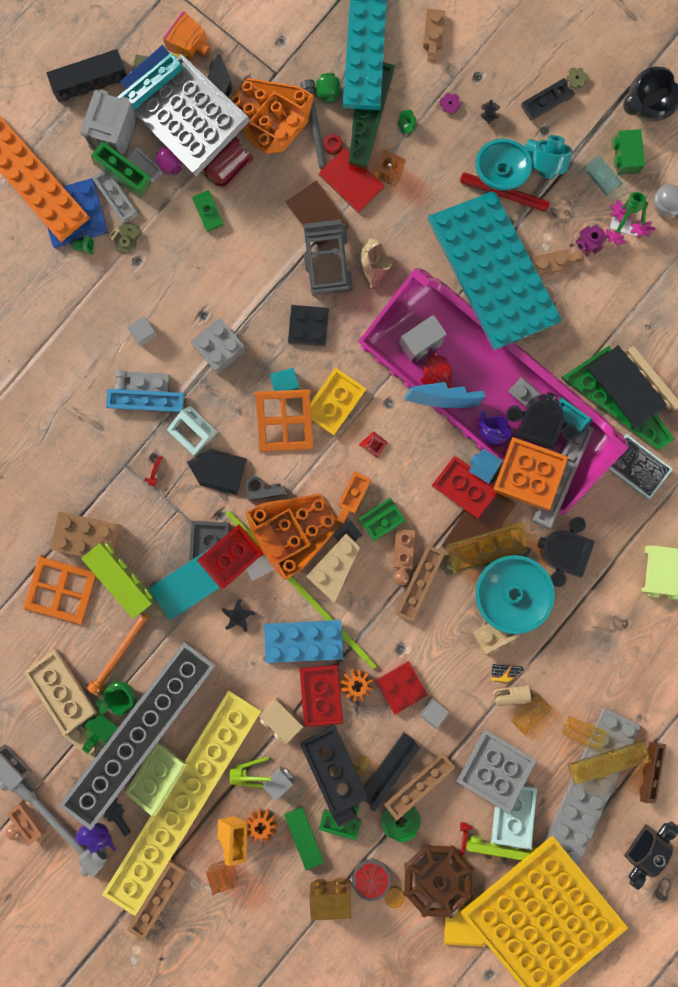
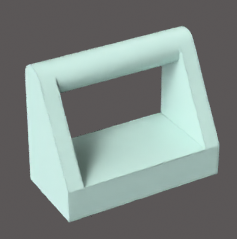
M191 406L181 410L167 429L193 456H196L218 432ZM182 421L202 438L196 448L176 429Z

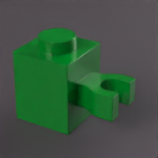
M100 713L95 719L92 717L85 725L87 729L84 736L88 740L85 742L82 750L88 754L95 745L102 749L118 727Z

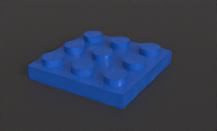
M90 178L63 186L90 219L62 242L48 228L52 246L58 248L72 244L74 240L83 239V235L93 238L107 234L108 229L93 179Z

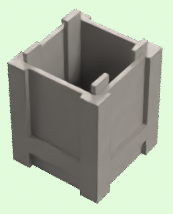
M104 90L94 91L80 130L90 149L96 150L103 141L123 157H126L139 120L135 115L129 98L123 96L121 99L113 97Z

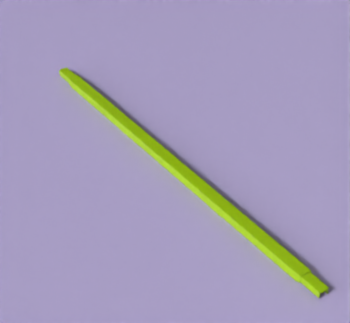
M227 511L225 514L236 526L240 524L259 547L252 533L230 511ZM293 576L287 579L325 620H334ZM342 629V638L372 669H375L377 665Z

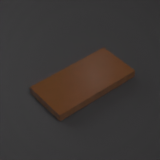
M498 493L479 520L464 511L441 546L473 568L516 504Z

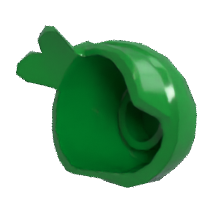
M114 682L105 689L104 699L96 701L95 704L97 707H100L99 713L101 715L110 709L115 715L123 716L135 706L136 693L131 685L125 682Z

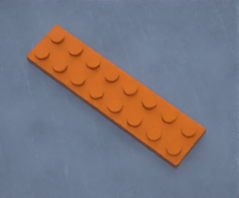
M0 116V173L58 240L62 242L90 218Z

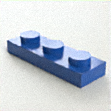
M162 44L120 82L128 89L170 53Z

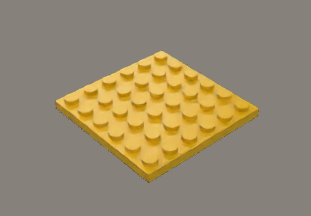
M553 835L461 911L462 916L521 987H559L628 929L627 925Z

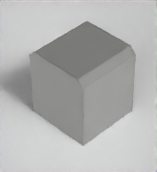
M145 316L128 326V330L140 347L158 337Z
M432 697L419 715L437 729L449 714V711Z

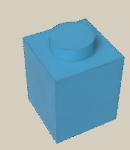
M483 449L479 455L475 453L471 459L472 467L469 472L489 484L503 460Z

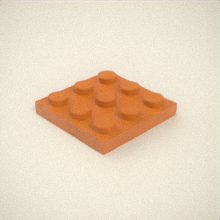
M512 437L493 492L549 512L568 456Z

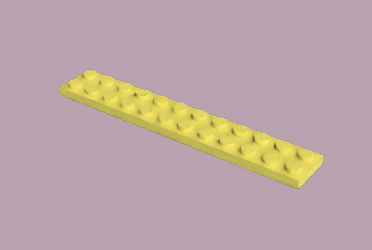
M228 690L184 761L187 764L186 768L157 815L150 816L102 895L136 916L262 711L261 709Z

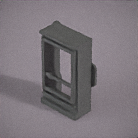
M341 219L303 224L306 252L304 254L305 269L309 273L312 296L352 291L351 272L347 271L344 247L348 241L346 225L341 222ZM339 239L340 249L334 248L333 250L311 252L310 242ZM340 252L343 282L315 285L312 256L329 253L337 254Z

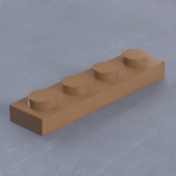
M427 544L395 612L396 615L413 623L445 552Z
M442 752L384 803V807L397 821L456 767Z
M170 859L127 931L144 941L187 871L186 868Z

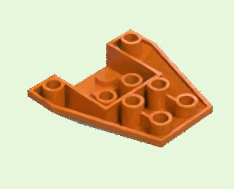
M247 78L230 100L250 119L242 131L251 144L262 152L271 154L285 151L308 123L314 96L299 86Z
M321 493L262 503L246 512L253 537L270 566L284 580L302 571L340 527Z

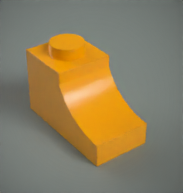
M236 816L218 819L217 839L222 844L225 864L228 866L246 862L248 823Z

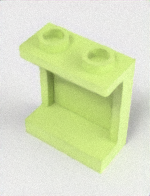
M645 546V554H648L645 588H642L641 592H648L647 596L651 597L667 594L666 598L678 600V549Z

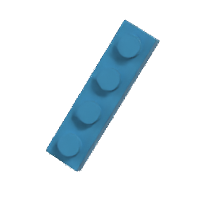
M107 389L106 408L180 413L184 409L185 394Z

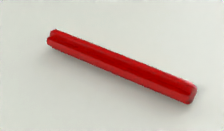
M463 172L460 178V183L488 193L493 191L497 196L546 212L550 202L515 189H493L484 184L478 176Z

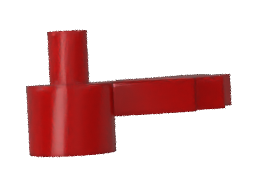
M159 456L156 460L150 479L146 477L144 479L150 486L155 487L157 484L155 476L163 456Z
M464 822L460 823V831H463L460 855H464L466 850L467 831L473 830V826H468V823Z

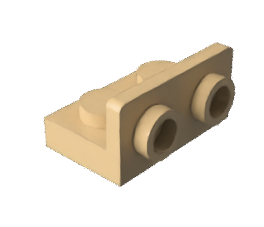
M489 623L473 631L483 653H489L490 655L500 651L499 647L505 644L507 646L517 642L516 638L520 637L519 634L499 631Z

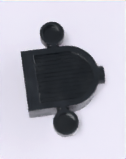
M551 392L537 395L530 399L524 411L517 405L510 406L506 411L509 421L518 422L520 420L516 429L517 438L551 449L554 448L560 432H562L566 440H574L578 436V429L572 423L563 424L564 412L562 405L557 400L558 396Z
M574 517L569 521L570 531H554L545 537H540L537 547L540 548L542 560L549 567L556 569L550 575L555 587L565 585L567 578L564 572L582 578L595 541L577 534L586 528V522L581 517Z
M672 821L664 823L658 832L645 824L625 853L624 857L634 866L629 874V884L636 890L643 887L646 876L650 878L656 877L669 863L673 853V845L670 840H673L678 835L677 824Z

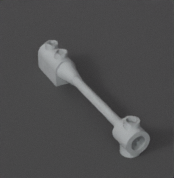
M6 744L1 746L0 789L3 791L9 789L27 802H30L80 855V873L85 877L88 875L94 877L107 863V852L102 849L91 853L89 849L86 850L83 845L78 844L75 841V837L35 796L36 794L26 780V777L32 771Z

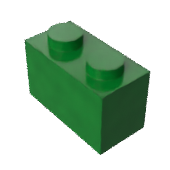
M642 130L618 131L612 140V150H615L614 168H617V175L640 173L645 166Z

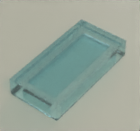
M600 155L583 168L606 197L623 184Z

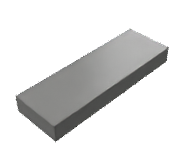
M103 171L92 177L94 183L122 223L129 222L139 215L116 180Z

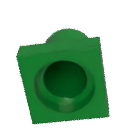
M83 235V239L73 241L72 247L76 251H85L89 255H93L94 240L88 235Z

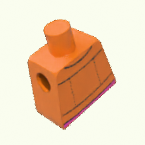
M182 11L163 37L166 49L176 54L186 55L189 60H193L198 53L207 57L211 51V47L205 44L207 37L204 29L185 11Z

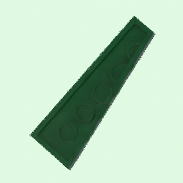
M383 62L380 110L354 109L349 165L363 169L368 168L395 70V65Z

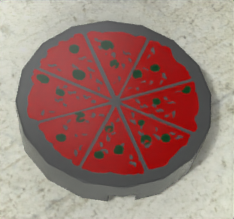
M366 859L360 862L352 875L353 888L362 899L368 901L381 899L387 894L391 885V875L387 866L376 859Z

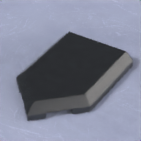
M209 449L187 463L200 486L237 495L247 459Z

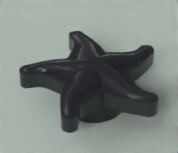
M238 599L234 609L227 610L222 608V612L230 618L229 624L225 627L226 630L239 625L243 628L244 632H247L246 618L250 615H255V611L243 610L241 606L242 599Z

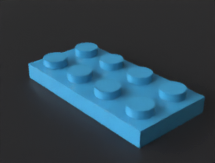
M341 620L264 624L266 663L343 659Z

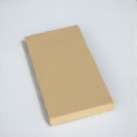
M54 649L23 672L64 737H67L98 714L93 703L57 649Z

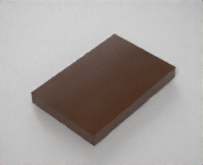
M317 180L286 201V204L302 226L307 223L341 219V222L346 225V229L349 227ZM330 240L318 241L314 243L319 248Z

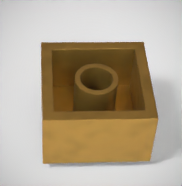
M336 878L334 881L316 879L314 882H311L309 895L311 921L351 918L350 880L345 878Z

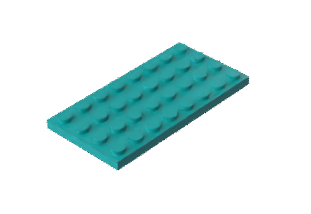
M491 191L428 216L427 220L494 351L555 326L562 321L495 192Z

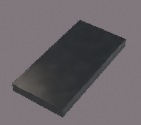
M619 345L587 369L635 429L667 405Z

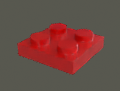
M409 661L375 680L394 715L428 696Z

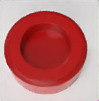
M336 134L328 135L324 139L325 151L331 155L338 154L342 149V139Z

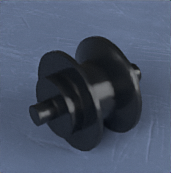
M489 100V102L481 106V109L485 112L481 113L480 116L487 123H491V121L499 118V114L496 111L500 109V106L493 102V100Z

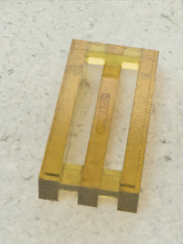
M537 694L531 700V703H528L511 722L526 736L553 708ZM538 701H540L541 703L520 724H518L517 721L526 712H528ZM545 706L546 708H544V709L523 729V727Z
M568 716L562 732L563 735L598 750L601 749L607 733L605 730L571 716ZM572 721L601 733V736L599 737L570 725ZM568 729H572L590 738L598 740V744L590 742L567 731Z

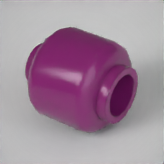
M167 146L157 151L155 162L164 174H173L175 176L182 170L183 162Z

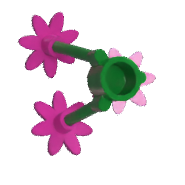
M631 193L624 204L617 200L616 205H610V208L614 210L611 216L615 217L618 215L620 224L617 230L613 232L606 229L605 234L606 238H609L608 242L614 241L617 246L620 243L626 244V241L623 240L625 236L621 235L620 231L626 220H630L629 215L637 213L641 209V220H639L638 224H631V227L634 229L630 233H637L638 238L643 233L649 237L651 235L650 232L656 229L650 226L652 224L651 221L645 222L649 203L646 202V196L643 193Z

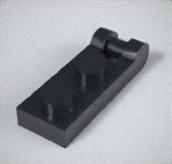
M563 78L522 102L521 107L529 120L532 121L562 102L570 100L575 93L572 89H569L567 80Z

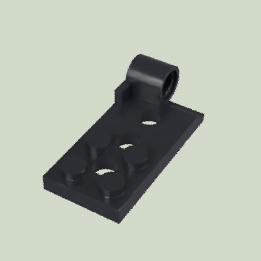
M333 725L301 742L300 745L330 813L338 827H341L357 818L353 806L369 798L338 730ZM324 747H329L331 750V754L327 758L321 756V750ZM333 765L339 767V773L336 776L329 774V769ZM341 783H345L348 787L344 795H340L337 791Z

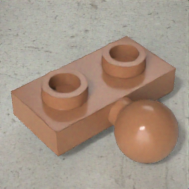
M24 800L7 812V815L14 823L6 829V837L9 840H17L22 834L30 845L46 833V830Z

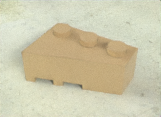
M345 534L306 576L333 603L336 602L361 547L348 534Z

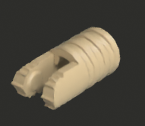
M528 685L501 688L493 691V696L497 698L495 700L497 706L531 703Z

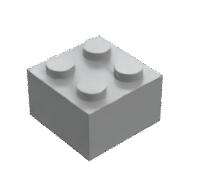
M432 315L401 336L398 344L411 362L415 359L419 361L426 356L429 349L434 351L440 347L447 333L436 317Z
M218 318L191 341L194 348L217 375L246 352L245 346L221 318Z

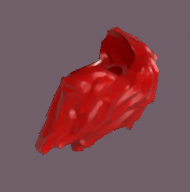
M434 352L425 361L424 376L421 378V382L424 385L445 382L448 389L453 388L451 366L445 357Z

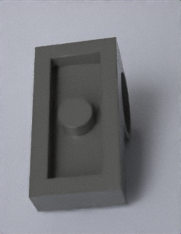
M253 476L246 482L248 501H255L287 495L286 487L281 486L279 483L269 485L270 489H266L265 482L260 477ZM254 481L261 483L258 491L251 489V484Z

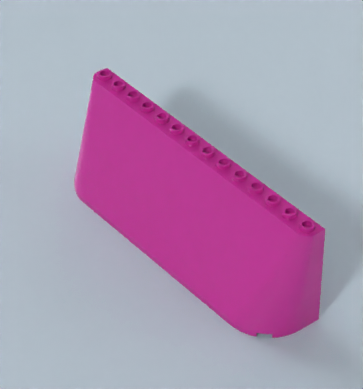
M415 268L358 341L365 352H371L379 364L386 365L390 369L389 372L396 378L400 377L404 380V385L409 389L414 386L424 385L421 382V378L424 376L423 369L427 357L434 352L445 357L452 368V387L464 386L467 393L483 390L486 398L478 407L441 408L433 406V409L440 415L444 414L452 426H458L466 438H472L477 442L476 445L480 450L485 449L503 461L512 437L517 438L516 429L520 420L518 422H511L507 419L508 426L512 431L511 439L504 445L492 446L486 443L480 436L481 426H479L480 419L478 415L480 411H485L487 418L493 416L507 418L506 411L512 405H517L524 411L525 406L508 392L521 376L542 394L547 392L554 393L558 396V401L563 398L592 418L589 426L593 427L594 430L558 514L560 513L562 516L629 448L624 436L618 433L605 417L516 342L494 351L471 305L437 277L434 278L428 271L422 268ZM434 315L447 333L444 337V342L434 351L429 349L426 356L421 360L416 361L415 359L411 362L398 344L401 336ZM562 432L559 433L553 449L520 439L559 454L562 453L567 442Z

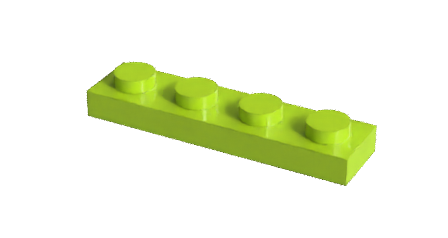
M479 836L467 838L466 844L467 851L523 860L538 848L537 846H532V850L495 844L491 843V841H484Z

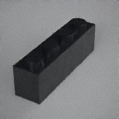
M118 49L46 72L53 94L58 102L67 101L77 95H85L89 91L103 89L114 83H121L120 81L127 76Z

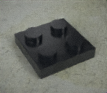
M291 305L288 343L326 347L329 308Z

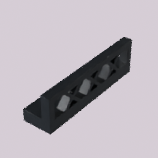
M404 731L364 786L369 798L365 802L369 804L373 812L377 810L421 748L420 743Z

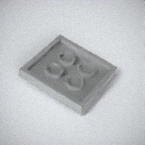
M483 730L456 782L510 814L537 760L489 731Z

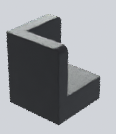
M351 520L333 534L338 542L345 534H348L354 541L363 536Z

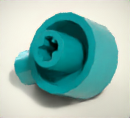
M550 135L547 140L535 141L529 139L524 147L532 158V166L539 171L541 177L553 179L556 174H563L568 171L573 150L564 143L565 139L563 137Z

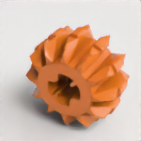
M359 668L358 674H355V670L351 669L352 676L347 673L344 674L348 681L341 680V684L347 685L341 690L342 692L349 691L346 694L347 699L353 695V702H356L357 696H359L360 701L363 702V694L368 698L370 697V693L366 690L374 689L373 686L367 685L372 683L373 679H366L369 676L368 672H365L362 676L361 668ZM354 681L362 682L359 690H356V687H352Z
M259 808L258 815L252 811L251 817H247L245 820L248 823L247 831H249L247 837L254 836V843L257 842V839H260L261 844H264L265 838L271 841V835H276L277 833L275 828L278 827V822L273 821L276 816L274 814L268 816L270 811L268 809L264 814L262 809ZM263 823L264 829H259L260 826L257 827L258 824Z

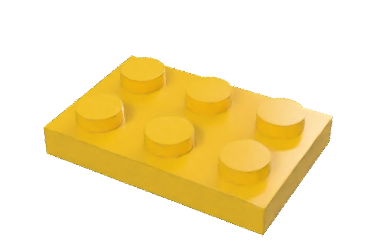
M335 367L310 402L311 421L334 436L367 389Z

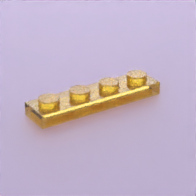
M640 741L569 763L568 767L573 783L577 785L651 762L645 742Z

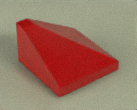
M372 432L359 446L378 458L388 442L376 432Z

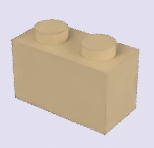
M278 697L259 715L262 725L267 729L270 727L275 732L273 734L275 738L281 743L284 741L287 744L304 726V723Z

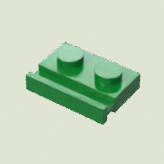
M391 497L358 518L373 542L406 521Z

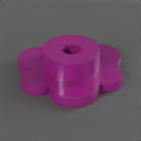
M446 93L445 97L439 101L443 112H449L450 114H455L457 108L461 106L457 94L451 95Z

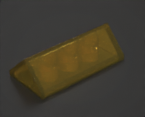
M516 523L445 544L453 573L491 563L501 557L527 552L524 523Z

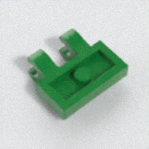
M359 804L353 806L356 814L359 811ZM324 809L318 830L357 840L362 819L356 818L338 827L330 810Z

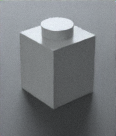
M282 766L270 776L272 781H265L262 786L275 801L294 783V776L287 768L283 769Z

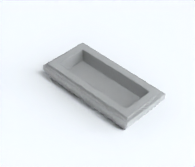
M138 146L126 157V159L150 176L151 184L163 173L156 162Z

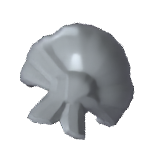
M667 184L657 190L653 204L660 217L671 218L678 215V186Z

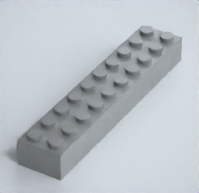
M185 641L60 803L59 807L89 830H92L216 666V663Z

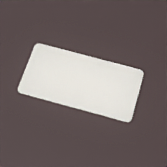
M263 555L246 570L253 581L274 569Z

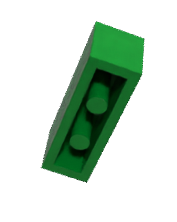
M102 141L91 155L95 166L137 197L141 198L150 186L151 181L148 174Z

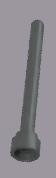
M304 80L300 83L301 88L313 95L315 94L316 86L314 80ZM313 99L310 121L318 165L322 170L326 166L315 101Z

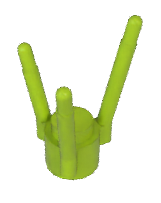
M270 757L260 758L244 764H236V768L230 769V784L264 789L262 784L247 781H272V778L247 776V770H243V768L268 761Z

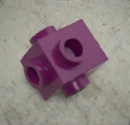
M597 224L591 228L587 226L579 232L580 236L576 240V244L580 251L583 250L585 257L591 253L596 254L604 248L603 244L607 241L606 234Z

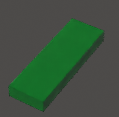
M303 806L286 812L284 816L305 870L307 871L324 864L322 854Z

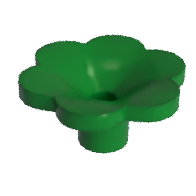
M410 109L401 111L398 126L401 128L402 133H412L417 122L416 117Z

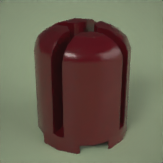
M235 136L202 172L216 187L226 188L254 159L249 150L245 153L240 140Z

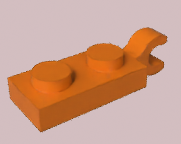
M356 471L353 472L337 505L342 508L337 518L338 522L344 524L349 512L355 514L370 484V478Z

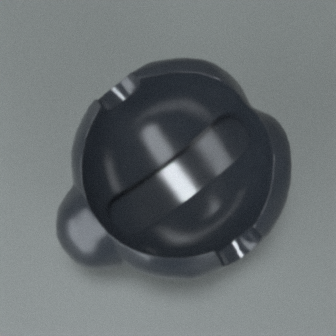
M652 66L640 72L633 80L628 95L623 102L624 111L629 115H634L639 119L649 122L665 120L673 115L678 109V84L674 81V75L671 70L665 67Z

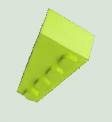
M102 541L81 559L130 617L134 619L152 604L155 597L140 582L139 578L127 568L128 566L124 560L114 554L115 550L109 543L105 544Z

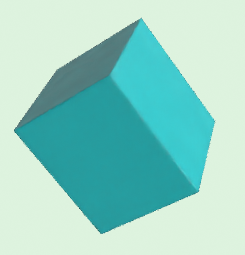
M294 367L270 374L274 391L300 390Z

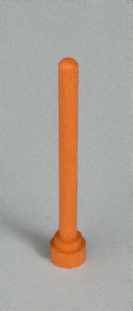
M147 614L141 615L99 678L90 682L87 690L96 696L102 694L105 681L149 618Z

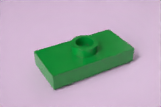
M209 190L192 197L207 233L224 226Z

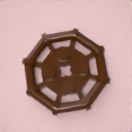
M424 844V847L404 864L405 886L403 895L412 902L424 918L432 916L449 917V919H452L453 915L469 900H472V871L474 869L457 852L455 846ZM431 854H447L445 860H433ZM427 855L429 861L421 869L416 868L415 866ZM451 857L462 868L461 870L456 871L450 865ZM413 872L419 874L418 886L412 888ZM464 875V891L460 890L458 886L459 876ZM436 876L438 878L440 876L443 877L442 886H435L433 884L435 882L434 878ZM421 892L427 899L426 905L421 902L415 893ZM456 894L461 895V897L450 907L448 902ZM440 902L445 905L446 909L430 907L432 903Z

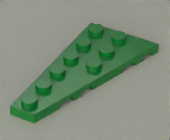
M607 346L561 377L563 381L656 451L675 440L657 413L635 429L587 369L612 350L610 346Z

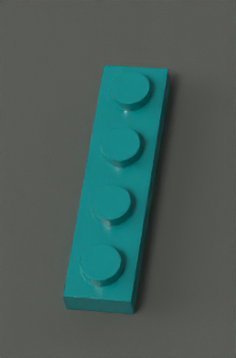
M171 52L117 98L121 99L122 96L129 98L134 110L184 68Z

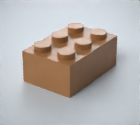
M59 511L50 550L83 557L102 541L105 544L109 543L115 550L121 525Z

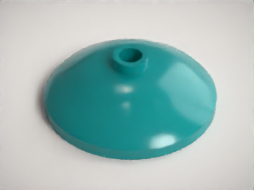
M496 139L486 143L479 150L475 160V169L480 180L487 186L496 190H512L524 184L529 178L532 170V158L522 144L511 139Z

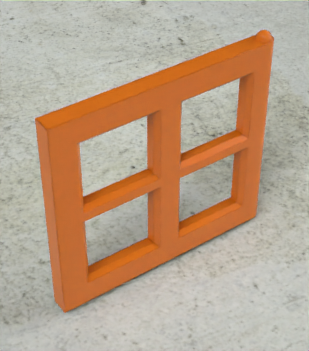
M310 389L254 393V396H256L260 451L313 449L310 394L312 391ZM286 398H302L303 415L287 416ZM280 399L282 416L265 417L264 400ZM287 424H304L305 441L288 442ZM266 425H282L283 442L267 443Z
M40 555L23 608L25 611L28 609L82 624L96 575L91 570L44 558L43 555ZM44 566L62 570L57 586L40 582ZM69 573L87 577L83 593L65 589ZM38 587L55 591L51 608L33 603ZM63 594L81 599L76 615L59 610Z

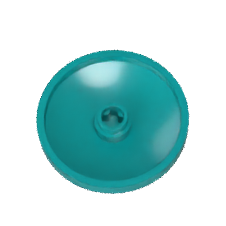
M510 555L496 559L483 570L476 584L475 598L479 612L492 627L505 633L521 634L536 629L548 618L554 605L555 591L549 574L539 563L524 556Z

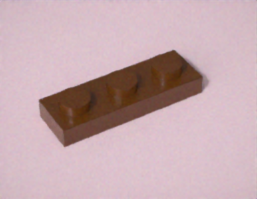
M650 742L647 747V761L643 768V784L639 791L641 802L656 803L666 744Z

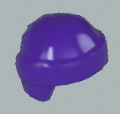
M480 411L478 417L480 419L479 426H481L480 436L492 446H501L508 443L511 439L512 431L508 426L507 418L503 416L487 418L486 412Z
M97 822L92 830L83 825L76 832L75 841L78 844L84 845V847L87 846L91 853L98 852L107 845L113 851L116 850L112 843V837L108 834L107 826Z

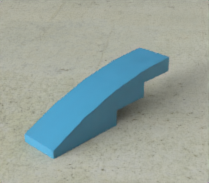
M442 382L411 387L404 398L406 401L427 406L470 408L478 407L486 396L483 390L467 393L464 386L448 389L446 383Z

